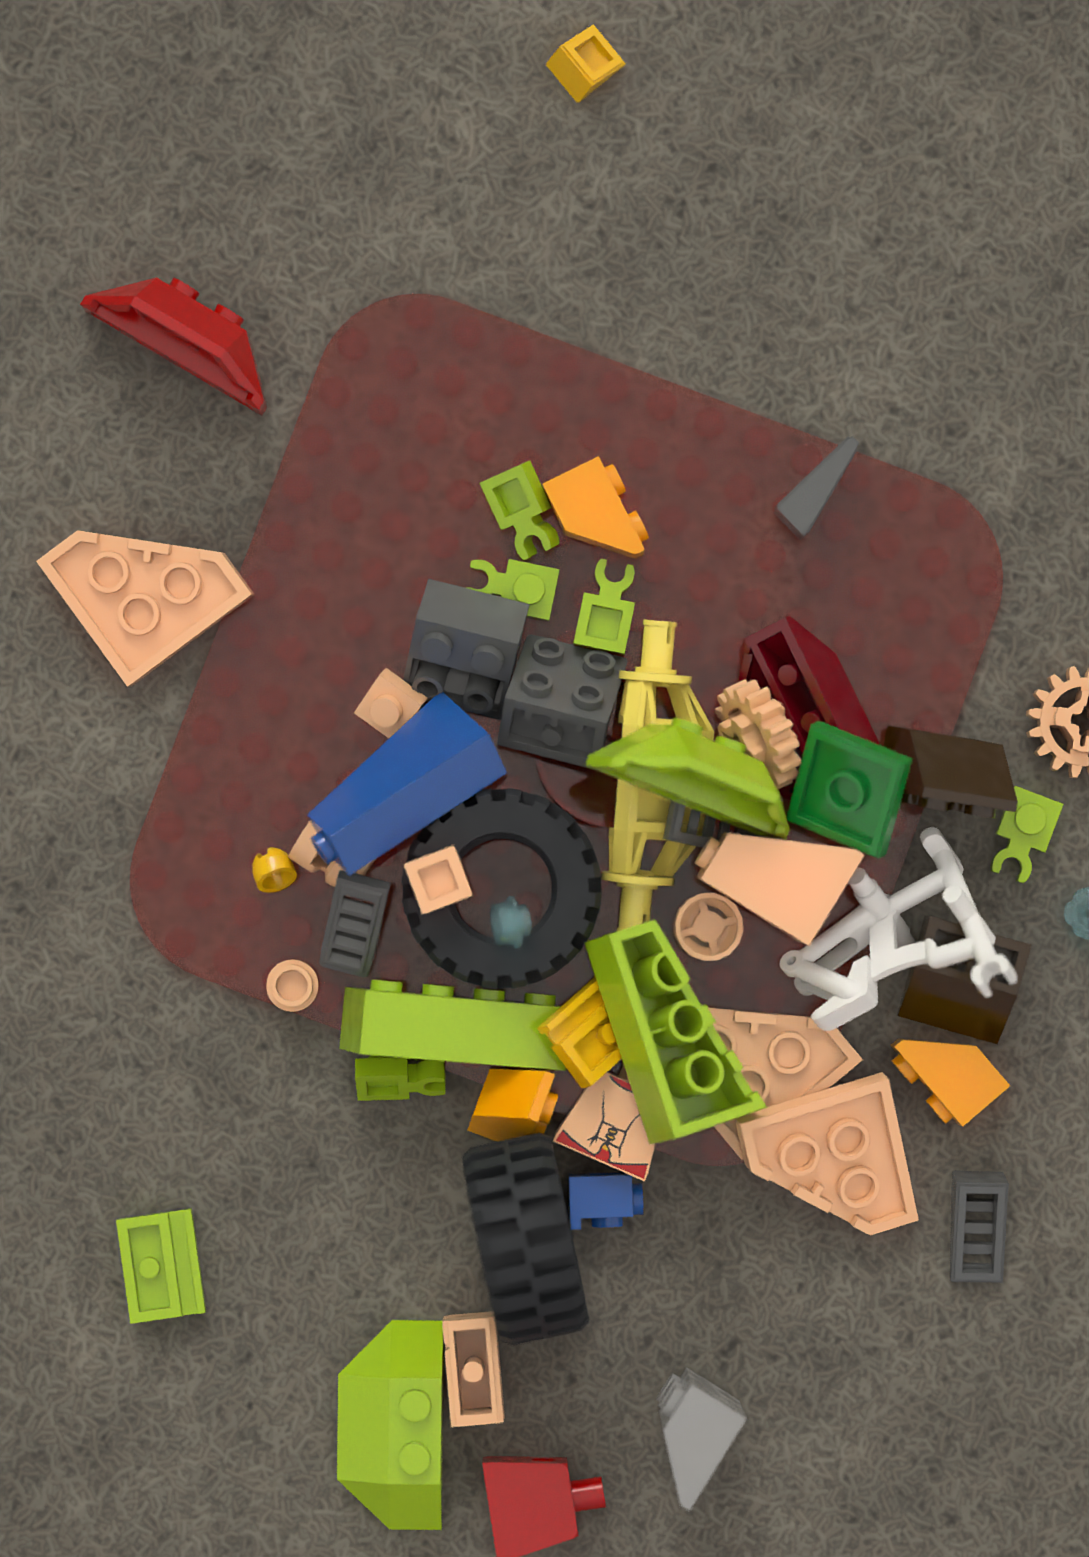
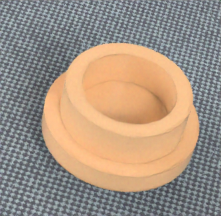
M291 959L280 962L270 971L266 989L274 1005L282 1010L295 1012L303 1010L313 1003L318 994L319 981L317 974L310 965L300 960Z

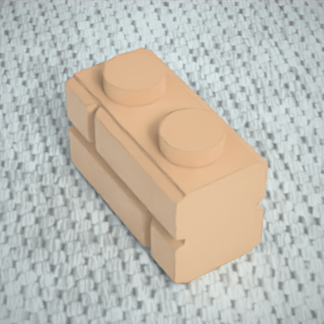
M490 1311L444 1316L442 1326L444 1344L446 1345L445 1361L451 1427L504 1422L505 1412L498 1331L494 1313Z

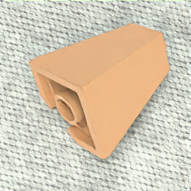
M723 833L719 841L710 837L695 861V864L701 867L696 878L789 937L809 946L863 859L864 854L850 848Z

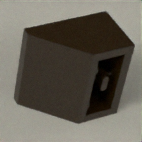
M887 725L883 747L912 759L901 802L915 804L918 807L940 811L954 810L968 815L995 819L996 809L1016 812L1018 800L1002 744Z
M924 916L917 942H923L925 939L930 938L937 946H942L965 939L966 936L961 924L933 916ZM994 934L995 943L993 948L996 954L1003 955L1012 965L1017 974V982L1011 985L1004 974L994 975L988 984L992 995L987 998L980 993L971 978L972 969L977 965L975 958L937 969L930 967L928 964L910 967L897 1016L998 1045L1017 998L1032 945Z

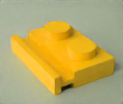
M596 977L591 979L537 1027L538 1031L541 1034H546L552 1042L551 1048L582 1089L592 1086L622 1059Z

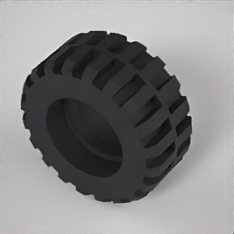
M490 788L480 790L423 827L410 846L406 863L453 845L461 862L470 850L486 841L509 839L523 843L542 858L551 877V900L540 922L522 935L512 938H492L472 929L458 913L455 903L422 914L405 868H403L401 881L403 891L402 904L404 915L407 917L411 928L410 931L417 944L422 947L428 955L427 957L438 967H441L459 980L481 987L493 989L518 988L552 976L570 963L585 944L584 942H587L596 925L602 898V876L599 862L588 836L577 824L576 820L565 810L538 794H531L519 789Z
M535 1133L471 1147L462 1155L463 1170L484 1276L500 1340L510 1345H518L581 1331L590 1320L551 1137Z

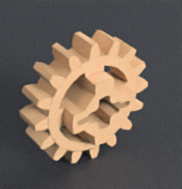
M1073 666L1067 668L1066 682H1063L1055 674L1047 678L1052 689L1050 693L1040 689L1034 692L1033 696L1042 704L1040 708L1027 710L1026 716L1037 720L1038 727L1029 730L1026 734L1029 738L1040 737L1043 743L1034 752L1037 757L1048 753L1053 756L1049 769L1057 771L1065 763L1069 765V778H1078L1082 767H1086L1089 774V730H1086L1083 738H1081L1079 726L1071 724V717L1081 714L1083 707L1086 706L1085 709L1088 710L1087 718L1089 719V667L1085 676L1080 678L1078 670ZM1078 688L1074 703L1067 708L1053 707L1055 701L1064 692ZM1050 727L1059 729L1068 741L1066 751L1055 742Z
M745 679L723 689L724 692L717 696L721 706L715 708L716 715L722 721L717 726L719 736L746 745L745 754L764 763L777 790L793 783L792 780L796 779L798 775L796 766L801 764V759L794 750L800 745L797 735L791 730L793 724L791 720L786 719L785 708L780 701L771 700L770 690L767 687L760 690L757 680L747 682Z

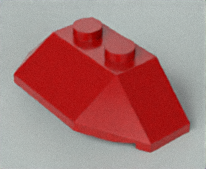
M156 277L85 295L80 303L85 312L263 416L267 409V404L250 337L247 331L240 327L244 319L220 304H217L214 311L196 301L200 295L198 291L174 277L170 284Z

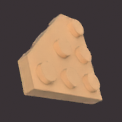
M77 530L36 561L127 687L133 686L255 595L223 552Z
M708 1007L716 1021L713 1023V1026L728 1051H734L743 1066V1069L740 1070L751 1090L753 1092L758 1091L767 1107L828 1089L863 1060L837 1028L830 1031L822 1030L815 1024L811 1016ZM735 1118L714 1125L721 1136L743 1160Z
M883 1072L735 1118L744 1163L757 1176L767 1181L771 1180L791 1191L793 1195L827 1213L831 1212L870 1236L919 1220L890 1082Z

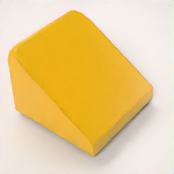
M593 24L559 46L547 61L546 66L578 103L624 67L626 63Z

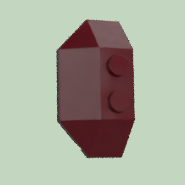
M790 615L744 638L742 649L744 656L738 682L745 679L747 682L757 680L760 690L767 687L770 690L771 700L780 701L785 708L786 719L791 720L793 724L791 730L797 735L800 746L794 752L801 760L810 726L817 721L824 722L880 745L837 654ZM800 765L796 766V769H797L798 772H799ZM796 779L792 780L793 783L778 789L781 796L789 801L792 798Z

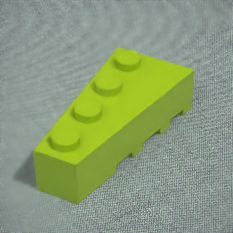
M656 920L584 942L649 1144L677 1139L767 1107L758 1091L753 1092L740 1070L743 1069V1066L734 1051H728L713 1026V1023L716 1022L706 1004H700L688 984L690 977Z
M371 980L370 989L345 987L339 1049L365 1055L566 1071V1067L551 1048L552 1042L546 1034H541L537 1029L561 1007L555 1005L556 995L525 993L523 1003L504 1001L505 991L474 988L473 998L453 996L454 987L423 984L422 993L402 992L403 982Z

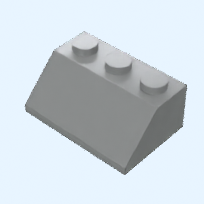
M686 1367L681 1377L674 1373L670 1375L656 1400L659 1401V1414L680 1505L690 1511L747 1418L738 1399Z

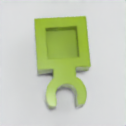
M530 460L480 482V486L500 529L503 530L512 525L517 532L515 548L523 560L537 554L536 547L532 541L533 535L541 540L545 551L559 544L557 531L551 524L543 521L540 513L552 507Z
M601 558L595 568V580L600 587L599 595L584 592L573 645L624 655L635 603L620 599L622 592L626 591L633 582L634 566L627 564L624 578L619 582H611L605 577L604 573L607 560Z
M509 559L505 574L497 572L495 567L485 560L471 561L470 569L485 572L488 576V583L482 589L466 588L530 604L527 617L550 621L560 569Z
M1014 786L1018 800L1016 812L1004 810L995 835L1006 838L1009 841L1006 848L994 855L991 861V872L999 874L1003 861L1009 857L1014 858L1020 864V872L1017 875L1016 881L1024 883L1032 871V863L1028 856L1030 849L1032 848L1042 853L1046 852L1064 804Z
M371 1055L368 1058H355V1081L358 1101L410 1099L411 1092H418L428 1096L446 1094L444 1061L424 1060L417 1064H408V1059L402 1057Z

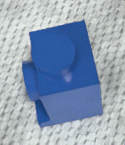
M624 1172L569 1174L571 1229H581V1219L591 1218L592 1227L606 1228L623 1226V1217L643 1215L642 1183L632 1184L631 1175Z

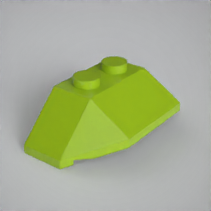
M673 718L671 725L649 724L588 756L586 766L756 836L787 839L790 829L780 795L764 763L746 755L747 746L740 742L717 736L716 740L712 741L701 736L703 728L695 723Z
M391 1320L338 1373L337 1480L390 1530H442L444 1361L442 1320Z

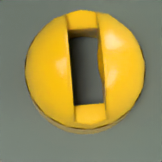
M269 847L267 848L268 854L263 856L261 853H258L252 862V874L257 888L265 893L283 890L290 886L297 877L292 860L288 858L287 852Z

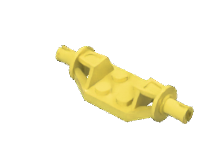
M643 620L640 667L635 666V672L619 670L618 678L626 679L618 723H623L622 738L649 724L671 725L673 719L657 718L656 687H665L668 690L676 718L701 726L703 728L701 736L713 741L714 730L689 684H692V676L677 675V670H672L677 622ZM618 779L614 827H609V871H602L601 877L602 880L617 882L616 886L621 887L619 922L616 932L650 921L653 890H658V886H674L675 878L672 876L696 848V846L667 840L650 871L640 870L646 840H665L663 837L671 800ZM685 807L680 832L686 833L691 808ZM703 813L700 814L696 834L698 836H702L706 816Z

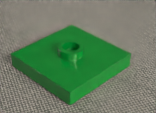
M817 721L810 726L786 819L803 828L880 859L886 855L912 759L834 726Z

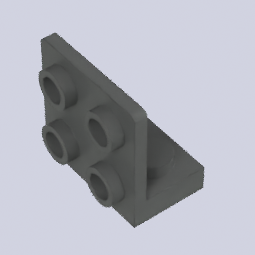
M528 635L505 696L497 745L591 768L586 766L589 755L605 746L610 717L623 680L618 678L619 670L626 671L627 659L605 651L592 650L560 642L553 638Z

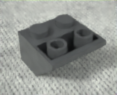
M428 579L415 620L403 680L411 685L413 690L425 695L428 698L427 702L443 692L463 711L501 720L504 700L512 679L530 604Z

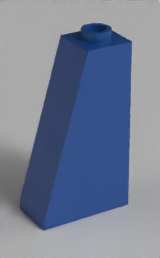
M442 692L433 697L307 814L317 833L310 838L311 842L326 864L335 861L350 876L505 775L507 771L489 733L445 693Z

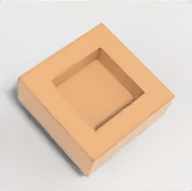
M385 668L379 674L354 714L387 738H390L422 708L428 698L422 693L413 690L411 685Z
M454 845L404 864L422 914L473 896Z

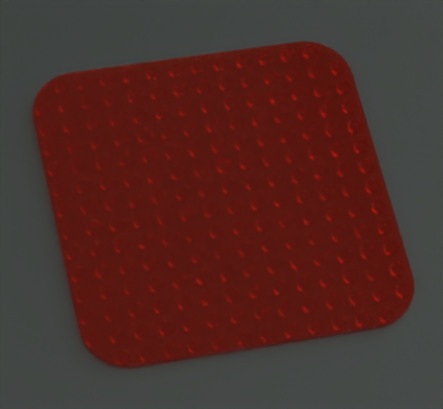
M405 294L375 302L360 310L340 327L330 340L320 359L239 572L255 595L221 619L136 842L130 867V891L138 921L156 949L179 968L200 978L272 1005L274 1004L270 1000L266 989L270 971L277 964L285 960L295 959L307 963L317 974L319 981L318 994L311 1005L293 1013L340 1031L345 987L370 989L371 980L403 982L402 992L422 993L423 984L453 986V996L473 998L474 988L505 991L504 1001L523 1003L525 993L556 995L555 1005L562 1006L595 977L585 944L573 960L557 973L544 980L518 988L493 989L464 982L438 967L427 957L428 955L417 944L412 935L407 917L404 915L401 884L403 868H405L404 864H406L409 854L408 851L413 840L416 839L422 829L377 857L365 875L391 883L376 954L370 974L367 977H359L332 970L319 964L335 889L325 882L324 871L319 870L311 873L292 860L297 873L295 881L287 888L272 893L260 891L252 874V862L258 853H261L263 856L268 854L267 848H278L289 855L297 839L310 821L307 814L389 739L354 714V712L385 668L401 679L404 678L415 620L428 579L464 588L482 589L488 583V576L483 571L470 569L472 560H485L491 563L497 572L505 574L509 559L560 569L550 621L526 618L514 667L515 671L528 635L553 638L573 645L584 592L599 595L600 587L595 580V568L601 558L607 560L604 573L605 577L611 582L621 581L625 576L627 564L633 565L635 572L633 582L626 591L622 592L620 599L635 603L625 654L607 653L626 658L628 661L626 671L635 672V666L640 667L643 620L677 622L672 670H677V675L692 676V684H689L714 730L713 741L719 736L717 726L722 722L715 713V708L721 706L717 696L724 692L723 689L739 681V673L744 656L742 651L744 638L790 615L837 654L878 741L883 747L887 725L952 735L1001 602L1003 568L995 537L979 511L968 500L951 488L856 452L810 532L800 540L774 514V508L838 446L837 444L448 298L429 294ZM598 456L604 467L613 464L626 489V492L618 496L627 514L635 510L637 511L649 536V539L641 542L645 549L644 555L636 559L565 536L552 508L540 513L543 521L551 524L557 531L559 544L545 551L541 540L533 535L532 541L536 547L537 554L523 560L515 548L517 532L512 525L503 530L500 529L480 486V482L529 460L541 485ZM623 679V680H622L621 685H623V686L625 685V680H626V679ZM656 687V702L666 711L670 719L676 718L667 688ZM464 711L489 733L507 771L505 775L482 790L490 788L519 789L531 794H538L550 800L570 814L584 833H586L599 862L601 876L602 871H609V827H614L615 819L594 817L581 812L569 804L551 782L544 756L497 745L501 720ZM608 727L604 747L622 739V728ZM595 770L604 776L612 777L608 774ZM777 790L785 816L787 817L791 801L781 796L779 790ZM900 803L886 855L877 859L861 852L864 854V857L857 868H863L868 876L877 882L885 894L892 895L923 813V807H918L915 804ZM717 819L712 836L717 839L720 820ZM787 821L790 829L787 841L853 849ZM730 825L729 833H734V826ZM495 839L474 847L461 860V865L473 896L455 902V906L462 919L472 929L492 938H512L531 930L543 918L550 904L552 883L546 864L533 849L518 841ZM646 840L640 870L650 871L667 840ZM696 847L672 876L675 878L674 886H658V890H653L650 921L656 920L689 975L690 980L688 984L700 1004H706L707 1007L811 1016L827 1000L814 994L809 996L800 994L794 985L795 977H788L780 968V960L786 952L801 950L806 944L794 940L734 901L732 902L737 906L743 918V934L739 945L731 954L719 960L703 961L689 956L679 947L674 937L673 920L677 909L684 901L700 893H716L724 896L696 878L701 867L696 865L695 861L702 850L701 847ZM601 879V906L596 925L587 941L616 932L621 899V887L616 886L617 882ZM849 883L845 886L814 939L860 905ZM345 895V898L353 899L356 901L372 905L375 904L374 902L362 900L351 896L348 897L347 895ZM870 944L833 972L848 977L853 962L866 955L869 957ZM843 1025L837 1027L840 1032ZM621 1059L609 1072L619 1075L623 1066V1060ZM444 1061L446 1071L483 1085L489 1069L536 1070L555 1074L549 1091L559 1096L553 1111L565 1116L583 1091L567 1068L566 1071ZM714 1126L677 1139L655 1143L654 1148L694 1164L729 1166L744 1163V1159L741 1160Z

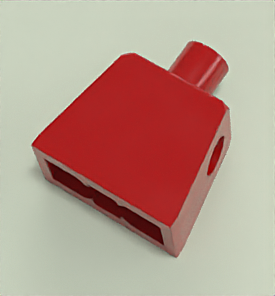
M483 1457L482 1466L496 1557H520L574 1539L579 1536L576 1512L606 1508L602 1477L598 1476L571 1481L567 1457Z

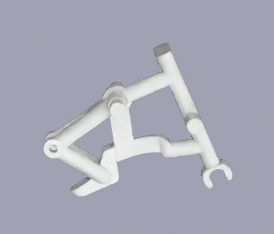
M929 827L920 834L925 850L937 867L936 871L889 895L883 892L877 882L870 878L863 868H857L848 883L854 890V896L860 905L815 938L809 946L806 945L801 950H790L782 956L780 968L788 977H795L794 985L800 994L804 996L814 994L827 1000L826 1003L816 1009L811 1015L812 1020L820 1029L825 1031L833 1030L873 1009L878 1003L877 981L916 965L928 964L930 967L937 969L975 958L977 965L972 969L971 978L980 993L986 998L992 995L988 984L994 975L1004 974L1011 985L1017 982V974L1007 958L996 954L993 948L995 936L978 913L962 875L964 869L961 861L939 829ZM945 890L943 892V899L960 922L966 938L942 946H937L930 938L916 943L910 934V928L900 914ZM870 944V958L866 955L853 962L848 977L833 972Z

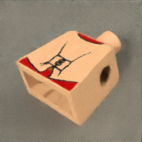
M623 1064L619 1075L608 1071L592 1086L583 1089L556 1130L553 1141L645 1181L649 1172L655 1143L649 1144Z

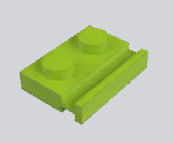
M192 1208L117 1219L116 1225L130 1324L206 1313Z

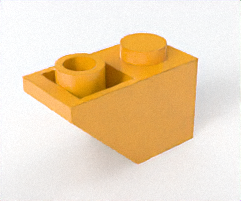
M598 456L542 484L565 536L633 559L644 555L645 549L641 542L649 539L648 533L636 510L627 514L618 496L626 492V489L613 464L604 467Z
M897 1039L891 1044V1047L898 1054L891 1060L892 1063L910 1084L920 1079L932 1093L925 1100L926 1103L945 1124L953 1118L958 1125L963 1127L1010 1087L1008 1082L975 1045Z
M489 1069L467 1131L497 1142L535 1133L544 1135L559 1096L549 1091L555 1074L536 1070Z

